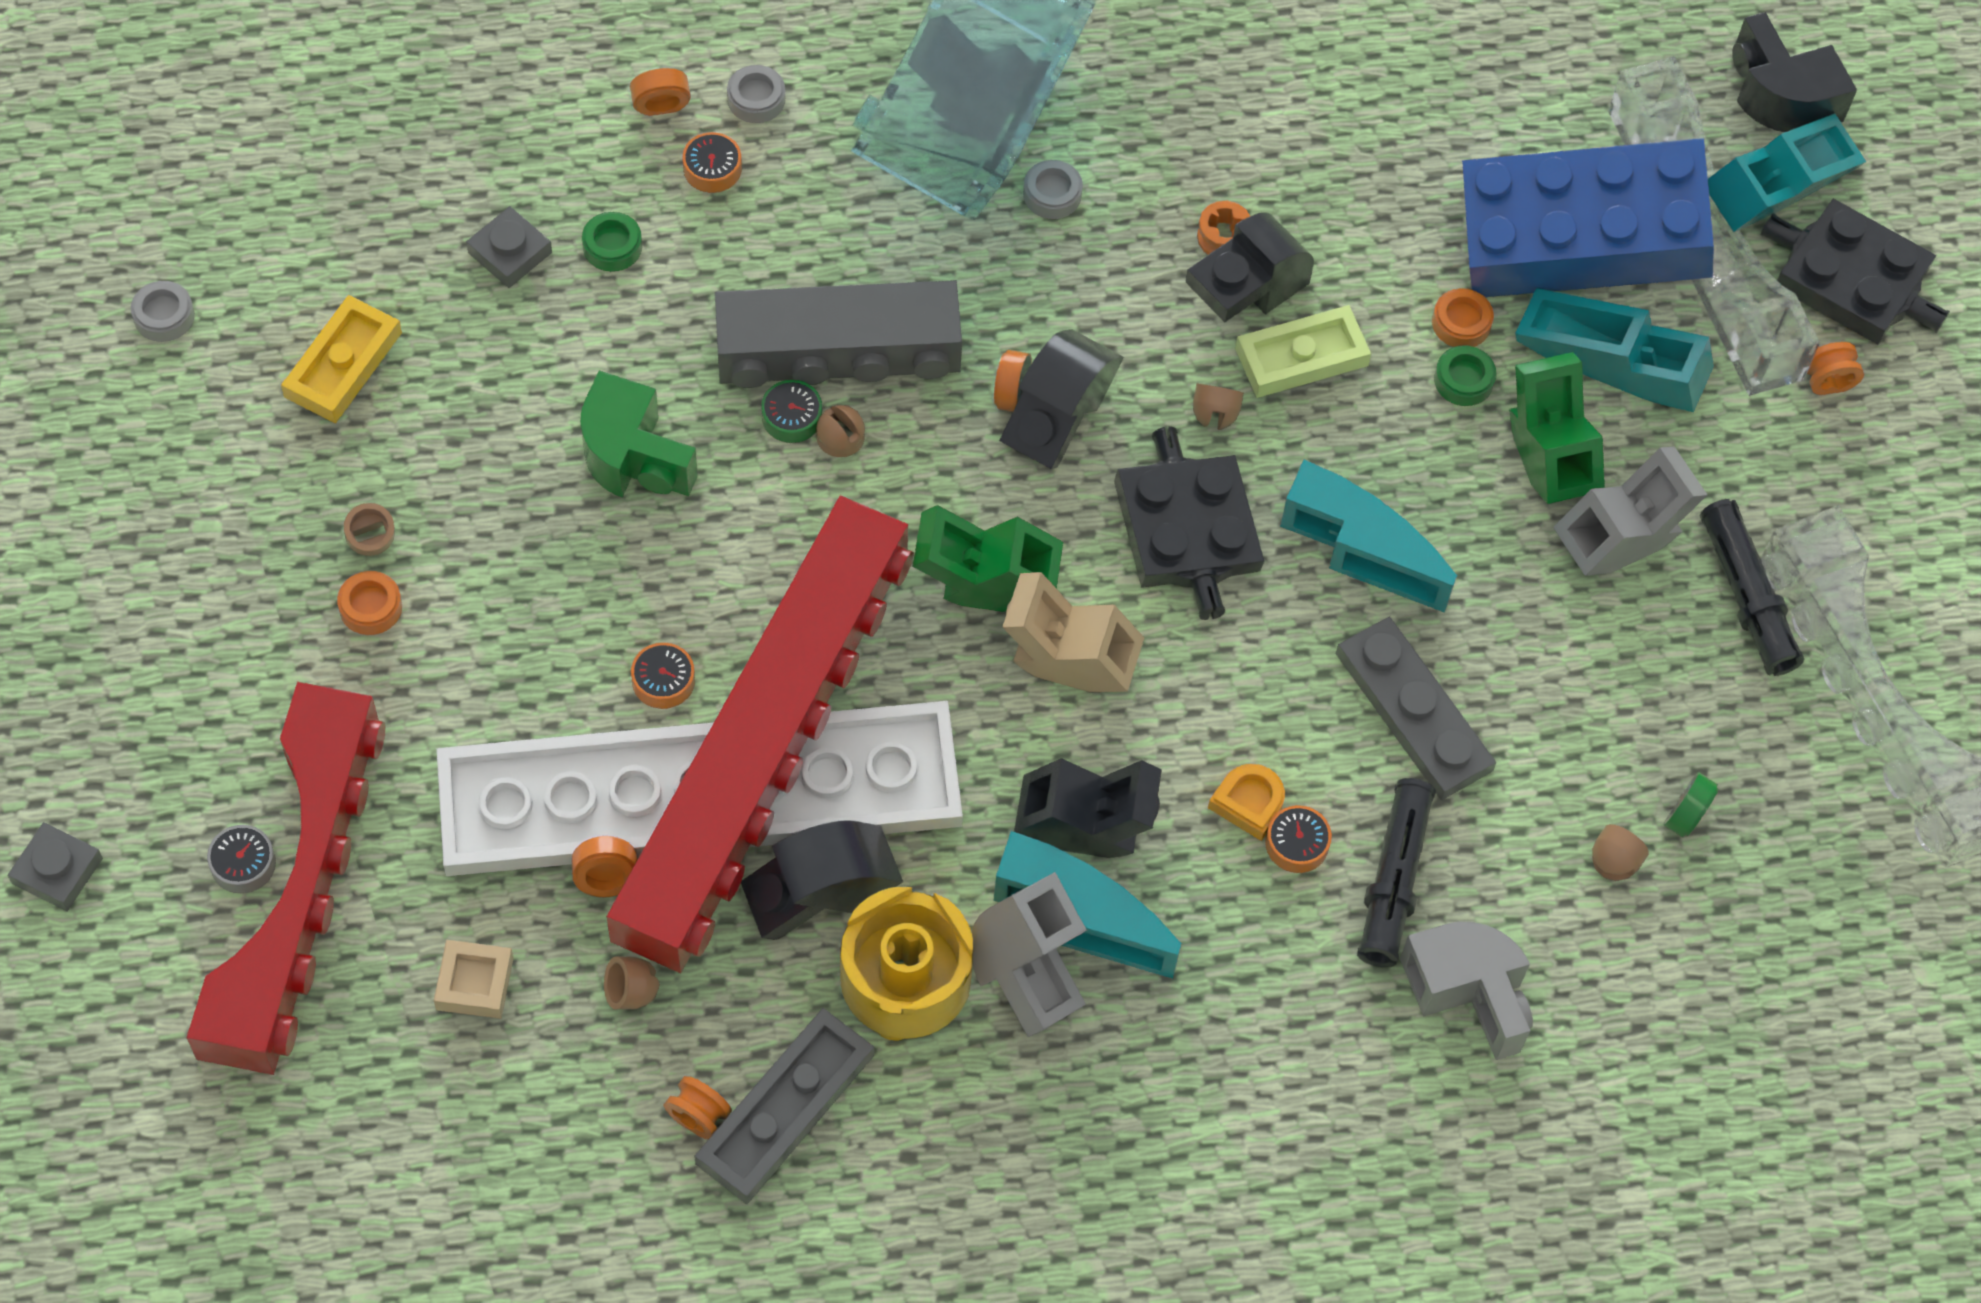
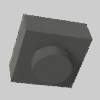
M511 206L466 241L468 253L508 288L513 286L552 253L551 241Z
M43 822L7 876L13 885L68 912L103 857L99 849Z

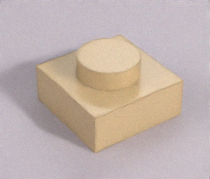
M446 940L434 996L436 1010L502 1019L514 958L512 948Z

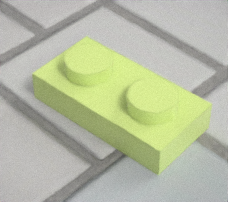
M1350 305L1237 336L1235 347L1256 398L1367 367L1371 358V352Z

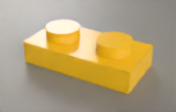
M348 295L281 384L284 398L336 424L402 334L400 320Z

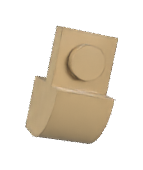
M1041 572L1020 573L1012 600L1008 604L1003 624L1005 631L1019 644L1013 661L1029 674L1087 692H1128L1144 637L1115 605L1072 606Z

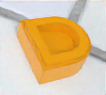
M1259 764L1241 765L1228 773L1210 798L1208 809L1262 841L1267 834L1270 821L1276 813L1282 810L1285 799L1284 786L1278 775L1265 766Z

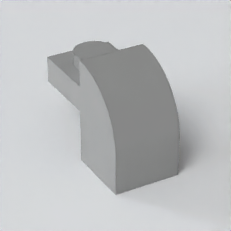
M1662 447L1622 486L1591 489L1553 528L1585 576L1612 573L1661 550L1679 536L1683 531L1678 526V523L1707 496V493L1675 447Z
M1056 872L985 910L975 921L971 932L973 937V969L980 986L997 979L1027 1037L1043 1031L1086 1005L1056 948L1087 930Z
M1453 922L1408 935L1400 961L1423 1017L1472 1002L1495 1059L1499 1060L1520 1053L1528 1038L1530 1028L1533 1027L1532 1012L1525 995L1520 990L1515 992L1513 990L1521 986L1530 966L1521 948L1501 931L1475 922Z

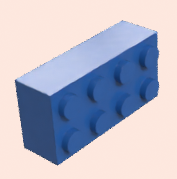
M1704 138L1462 160L1472 290L1482 294L1484 297L1531 294L1535 292L1536 288L1549 291H1566L1713 278L1714 242Z

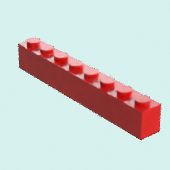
M839 496L608 912L606 918L611 943L680 974L691 954L697 957L703 954L714 932L715 920L711 919L721 899L729 902L736 894L745 872V866L740 864L751 844L759 847L765 840L774 818V811L770 810L775 798L779 791L789 793L793 788L803 764V758L799 756L808 738L816 741L822 734L831 713V705L827 704L836 685L845 688L850 682L859 660V653L855 652L864 634L873 637L877 632L887 607V602L883 601V598L890 585L900 586L909 572L914 552L908 550L907 523L844 496Z

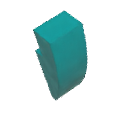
M1836 114L1782 133L1766 146L1734 158L1708 178L1709 195L1732 231L1735 232L1802 200L1857 169L1867 161Z
M1536 288L1515 332L1517 342L1545 358L1573 352L1582 361L1583 375L1639 398L1693 413L1714 367L1709 336L1654 326L1651 323L1649 310Z
M1304 459L1286 498L1280 527L1334 547L1329 569L1445 613L1457 574L1436 548L1405 518L1376 496L1346 478Z
M1013 831L1010 832L996 874L993 901L1001 902L1029 885L1056 872L1087 930L1061 946L1173 979L1182 943L1151 910L1123 886L1090 864L1050 844Z

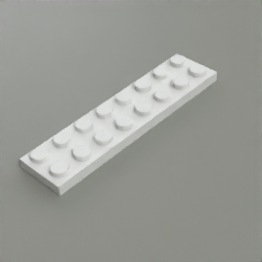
M948 701L832 711L820 737L816 741L808 738L799 756L803 758V764L793 788L789 793L779 791L770 808V810L774 811L773 822L765 840L760 846L774 845L790 835L813 826L845 820L879 825L882 827L884 834L962 827L963 814ZM713 723L436 748L443 866L446 876L572 864L574 850L582 842L599 836H614L626 840L634 847L637 858H639Z

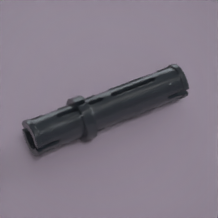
M1723 499L1708 505L1701 511L1700 519L1712 540L1723 571L1737 599L1736 601L1740 608L1737 617L1742 629L1750 631L1759 650V655L1767 675L1779 676L1797 669L1803 664L1805 659L1785 617L1789 610L1783 596L1775 594L1774 589H1772L1759 554L1746 529L1736 500Z
M1403 778L1398 780L1395 785V797L1383 840L1375 883L1370 884L1366 888L1364 904L1368 908V913L1357 956L1360 960L1372 966L1393 967L1397 965L1406 917H1410L1415 911L1417 897L1412 891L1423 849L1431 804L1436 794V790L1431 784L1420 779ZM1406 826H1407V827H1408V830H1407V834H1406V839H1405V843H1404V848H1403L1402 856H1401V859H1400V858H1399L1400 850H1401L1402 841H1403V837H1404V833H1405V828H1406ZM1393 885H1394L1395 887H1394V892H1393V896H1392V901H1391L1390 908H1389V912H1388V918L1386 919V912H1387V908H1388V903H1389V899H1390V896H1391V893H1392V889H1393Z

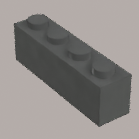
M957 280L715 292L720 384L733 383L742 388H755L769 381L799 380L809 385H816L830 378L855 377L862 382H877L892 375L915 374L923 379H937L948 373L961 372L962 334Z

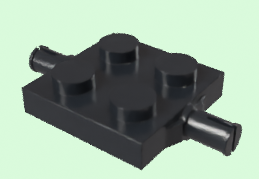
M1834 198L1819 219L1808 225L1804 230L1772 213L1761 231V236H1765L1791 251L1788 262L1780 272L1774 287L1879 345L1889 328L1903 320L1906 315L1937 333L1950 313L1949 310H1945L1919 295L1922 280L1931 268L1937 255Z
M1169 426L1166 432L1165 427H1162L1152 434L1159 462L1154 465L1118 469L1114 479L1141 588L1167 584L1191 587L1195 594L1200 619L1208 620L1210 614L1212 619H1216L1225 613V607L1223 606L1217 584L1231 576L1260 572L1264 564V557L1235 455L1197 460L1184 458L1177 429Z

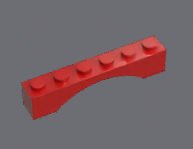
M297 681L280 735L281 745L288 766L297 782L300 794L301 834L295 865L280 900L262 927L233 957L205 976L186 1037L196 1060L274 1075L279 1056H289L292 1052L298 1030V1019L292 1016L298 994L307 995L309 993L315 975L316 957L310 955L316 933L326 934L332 919L334 898L328 895L334 874L343 875L345 873L350 858L351 838L345 836L351 816L360 817L366 805L369 783L368 779L363 778L368 758L378 759L384 744L386 726L385 722L378 719L373 696Z

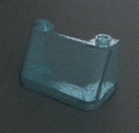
M931 0L927 7L926 15L880 99L869 94L859 110L852 126L861 130V133L851 152L964 217L975 220L1004 182L1018 159L1096 1Z

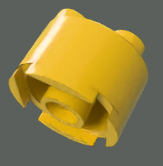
M893 887L871 895L855 908L847 922V927L841 941L840 981L842 993L849 1009L865 1026L877 1032L881 1037L893 1041L924 1037L939 1031L953 1021L969 997L973 965V937L964 915L951 901L936 893H933V896L920 892H913L912 887ZM901 959L904 961L903 964L895 963L896 961Z

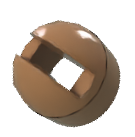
M1196 383L1193 398V412L1196 419L1204 427H1207L1212 413L1215 412L1219 413L1218 430L1231 426L1237 420L1241 411L1244 393Z
M834 405L825 410L816 426V439L819 447L825 453L834 457H848L855 454L863 446L865 440L864 421L858 411L848 405ZM837 421H842L853 434L848 437Z
M363 503L354 507L347 514L344 521L346 542L353 551L364 556H375L386 551L392 544L395 536L394 521L389 511L375 503ZM384 526L386 533L361 542L355 539V536Z
M1609 824L1605 826L1594 843L1592 860L1596 871L1609 880L1620 881L1629 879L1640 869L1649 855V850L1644 842L1629 830Z
M623 956L613 957L609 961L604 975V992L611 1008L638 1009L645 1007L655 999L660 984L659 980L655 977L656 970L649 961L638 957Z

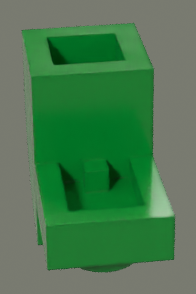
M1573 352L1515 365L1517 407L1509 409L1514 442L1533 488L1547 504L1585 496L1591 489L1605 488L1603 437L1584 417L1582 361Z
M599 370L582 406L580 418L584 456L591 475L603 488L623 498L631 478L637 479L643 487L657 494H669L673 491L689 496L698 477L696 448L652 434L659 419L656 389Z
M936 505L921 512L912 567L946 584L943 599L964 607L1006 612L1008 604L1012 600L1020 573L1041 572L1057 589L1064 542L1018 516L983 530L945 508Z

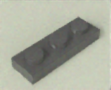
M1390 616L1338 644L1336 650L1337 657L1427 782L1435 788L1436 794L1441 801L1494 771L1497 763Z
M822 1008L694 1155L695 1165L745 1204H748L874 1057L875 1047L826 1009Z

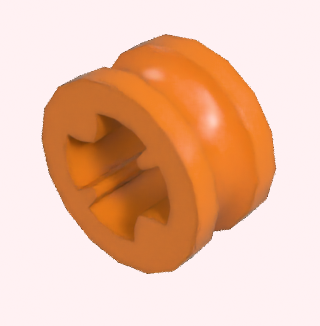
M1217 201L1208 205L1201 213L1197 233L1199 246L1209 255L1231 240L1234 235L1235 225L1250 217V214L1244 207L1231 201ZM1218 223L1230 224L1232 236L1229 238L1220 237V232L1217 228Z
M1850 342L1829 343L1811 351L1805 357L1803 364L1806 373L1811 375L1809 383L1813 393L1826 395L1845 392L1862 381L1864 372L1861 364L1856 362L1858 354L1855 345Z
M684 1076L678 1084L680 1095L677 1097L669 1096L663 1106L677 1123L699 1137L709 1139L717 1130L716 1120H726L732 1112L731 1106L718 1092L693 1077Z

